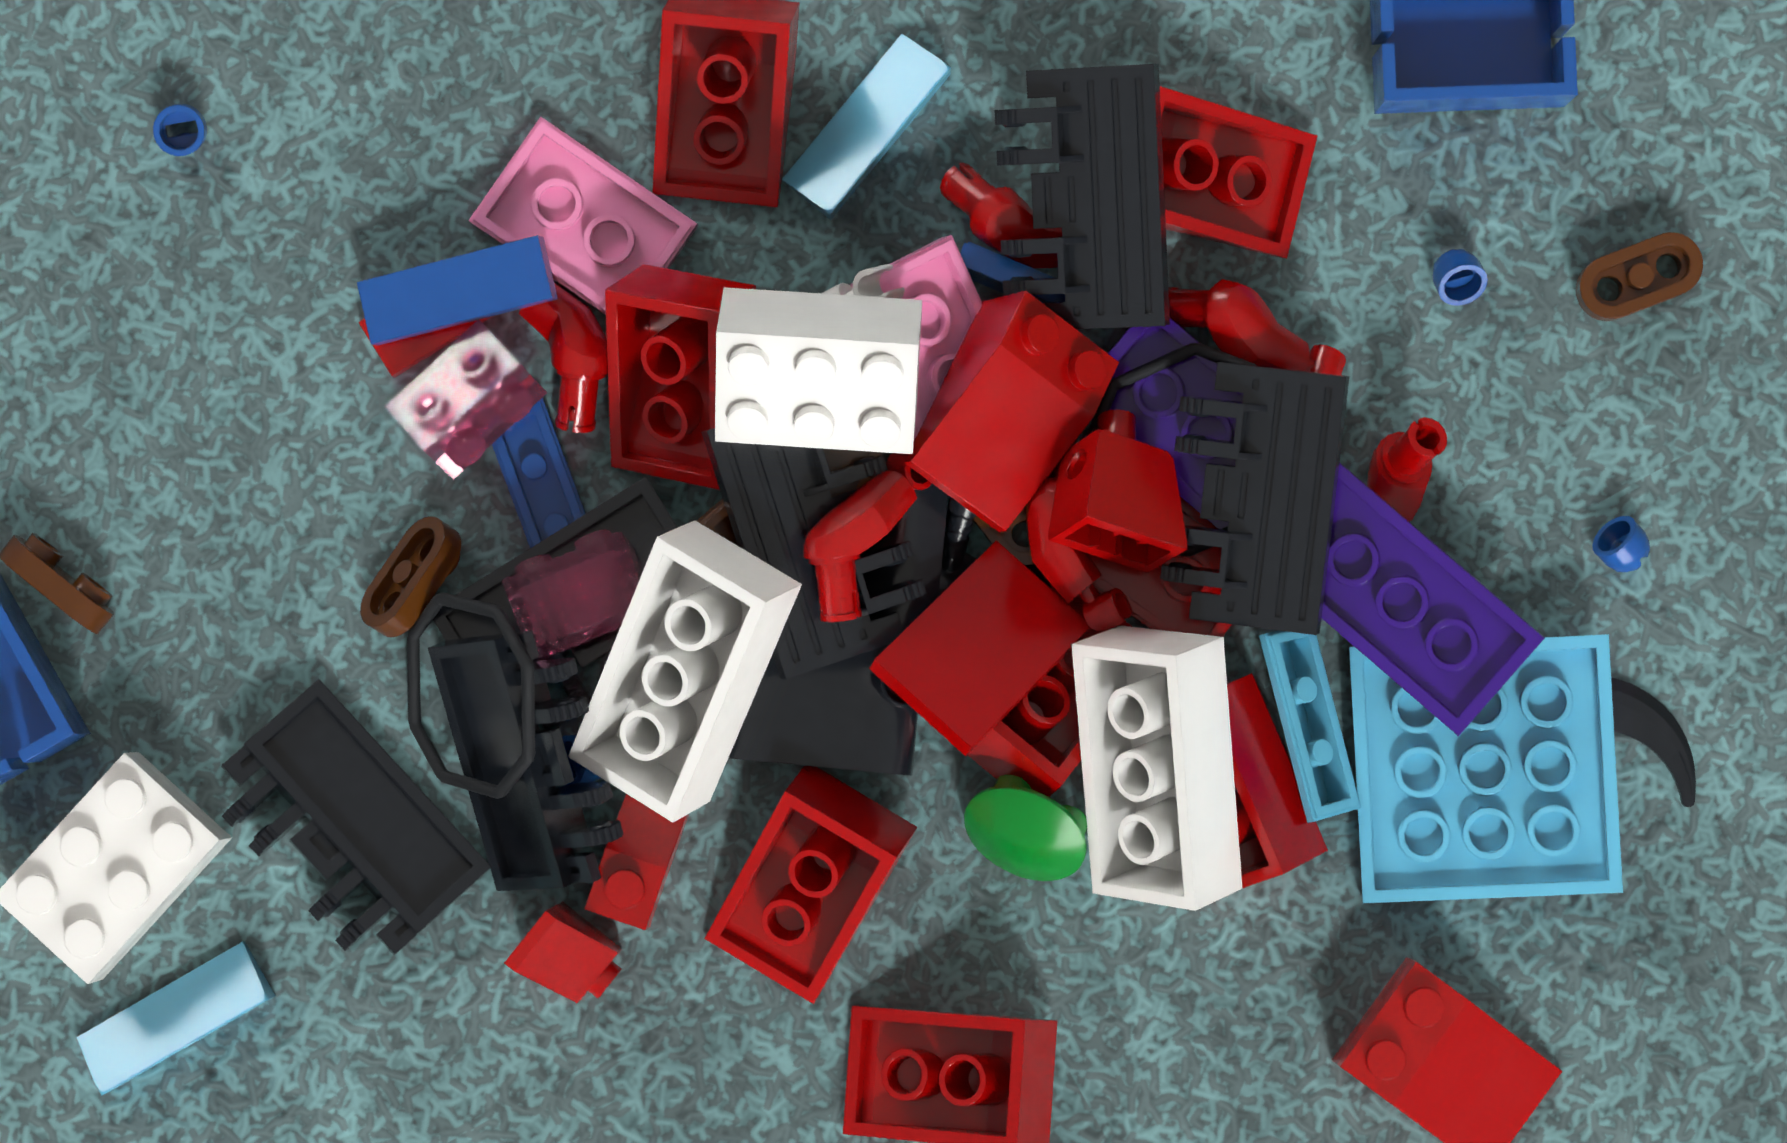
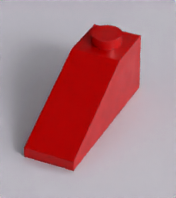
M626 794L616 819L620 821L624 835L613 842L607 843L599 865L601 879L593 882L584 909L639 929L647 930L654 917L689 814L672 823Z
M562 901L543 913L504 964L514 972L578 1003L588 991L599 999L622 970L621 967L613 962L622 949Z

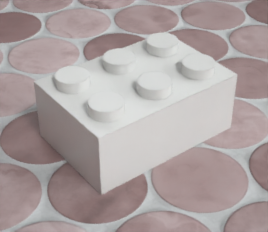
M724 287L716 331L715 442L913 454L922 300Z
M139 752L124 753L0 888V904L87 984L97 982L107 976L232 837Z

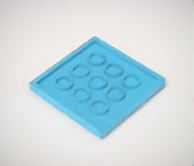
M1609 634L1545 637L1459 736L1357 648L1349 647L1356 786L1361 808L1358 809L1363 903L1623 893Z

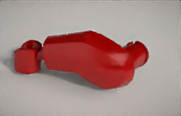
M960 163L959 170L955 166L951 167L941 180V194L969 216L972 234L1000 254L1001 240L1062 237V228L1033 229V210L1012 188L1006 186L995 188L993 185H990L967 163ZM1057 253L1032 254L1031 257L1011 258L1009 255H1003L1031 268H1058Z
M1221 279L1210 290L1169 287L1170 318L1181 327L1208 328L1214 342L1222 352L1249 361L1257 366L1341 375L1346 364L1345 355L1333 347L1321 344L1314 345L1309 352L1308 343L1280 325L1260 295L1246 285Z
M554 283L558 297L557 300L522 308L518 314L548 341L551 363L555 371L561 375L558 412L555 418L556 427L567 431L569 429V421H574L572 433H588L596 428L595 414L599 380L608 374L607 339L592 310Z
M1420 418L1418 423L1415 421L1411 423L1406 432L1399 431L1388 434L1380 441L1373 452L1368 470L1367 486L1409 522L1413 520L1421 505L1432 473V459L1437 454H1441L1447 445V434L1442 425L1432 418Z
M891 453L886 461L888 470L872 478L842 503L833 508L806 535L803 557L808 559L809 564L815 565L819 590L820 621L841 622L857 619V617L862 616L859 592L857 590L855 560L859 559L861 553L872 547L892 530L917 499L915 490H924L932 484L916 471L911 473V468L904 463L908 454Z
M1059 461L1026 504L1032 561L1067 603H1070L1079 596L1084 602L1082 611L1085 621L1091 629L1107 631L1122 624L1125 619L1132 615V608L1127 597L1118 588H1113L1099 594L1093 583L1102 574L1089 554L1048 541Z

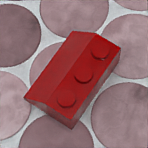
M1252 673L1227 683L1242 888L1283 875L1328 851L1316 821L1307 823L1293 767Z

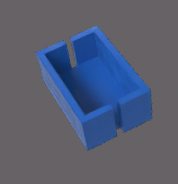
M1370 0L1372 45L1381 44L1372 57L1374 114L1565 107L1578 95L1575 37H1563L1575 24L1574 0ZM1551 38H1561L1551 49Z
M0 574V785L30 769L27 763L42 762L91 733Z

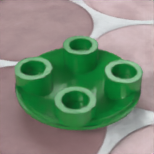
M1007 774L999 776L993 787L982 790L972 797L965 809V829L976 849L990 862L1016 876L1037 881L1059 880L1075 873L1085 859L1087 850L1084 836L1087 831L1085 814L1074 806L1060 805L1052 798L1032 790L1030 785L1018 776Z

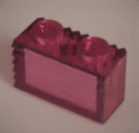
M599 530L589 533L574 543L576 548L574 552H567L562 557H555L553 559L549 554L526 559L515 567V576L506 577L502 581L520 631L532 630L539 653V657L536 658L538 661L621 627L643 572L632 543L622 532L611 534L610 530Z

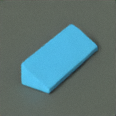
M901 34L782 178V181L832 220L951 75V67L904 34Z
M1280 630L1259 635L1307 823L1360 809L1361 805L1317 635Z
M243 941L76 1038L93 1081L102 1096L276 995L247 944Z

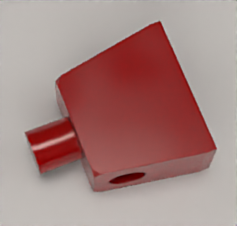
M1118 409L1108 410L1098 416L1097 430L1072 445L1060 460L1048 541L1149 573L1187 550V537L1174 459L1168 451L1136 440V416L1133 413Z

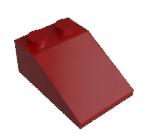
M780 0L667 1L662 10L653 194L778 207L796 63L799 2Z
M1160 86L1166 230L1287 259L1318 136Z
M643 264L605 289L611 467L720 490L701 431L715 427L716 331L723 288L756 289V285Z
M1026 290L982 301V306L975 316L914 440L913 454H908L904 461L906 465L998 532L1006 531L1094 417L1119 364L1116 359Z
M1052 587L1051 589L1066 602L1059 592ZM1077 596L1067 604L1084 618L1082 611L1084 602ZM1125 620L1122 624L1118 625L1132 627ZM1090 628L1081 640L1104 631H1096ZM1072 649L968 754L972 760L995 779L1006 774L1015 775L1024 779L1032 790L1050 797L1062 786L1081 761Z
M804 766L784 791L704 939L814 1004L887 882L917 826L818 767Z
M1408 957L1405 958L1332 1058L1333 1062L1443 1143H1511L1562 1073L1554 1064L1418 962Z
M852 1006L843 1134L928 1143H1050L1057 1020Z

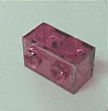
M477 320L385 407L424 452L451 478L455 479L469 465L475 463L483 455L484 451L515 422L524 418L547 392L480 320Z

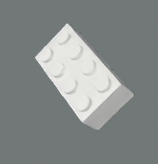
M695 520L657 536L589 703V711L585 713L568 757L672 823L710 802L802 584Z
M1117 626L1072 643L1093 894L1196 911L1243 889L1224 637Z

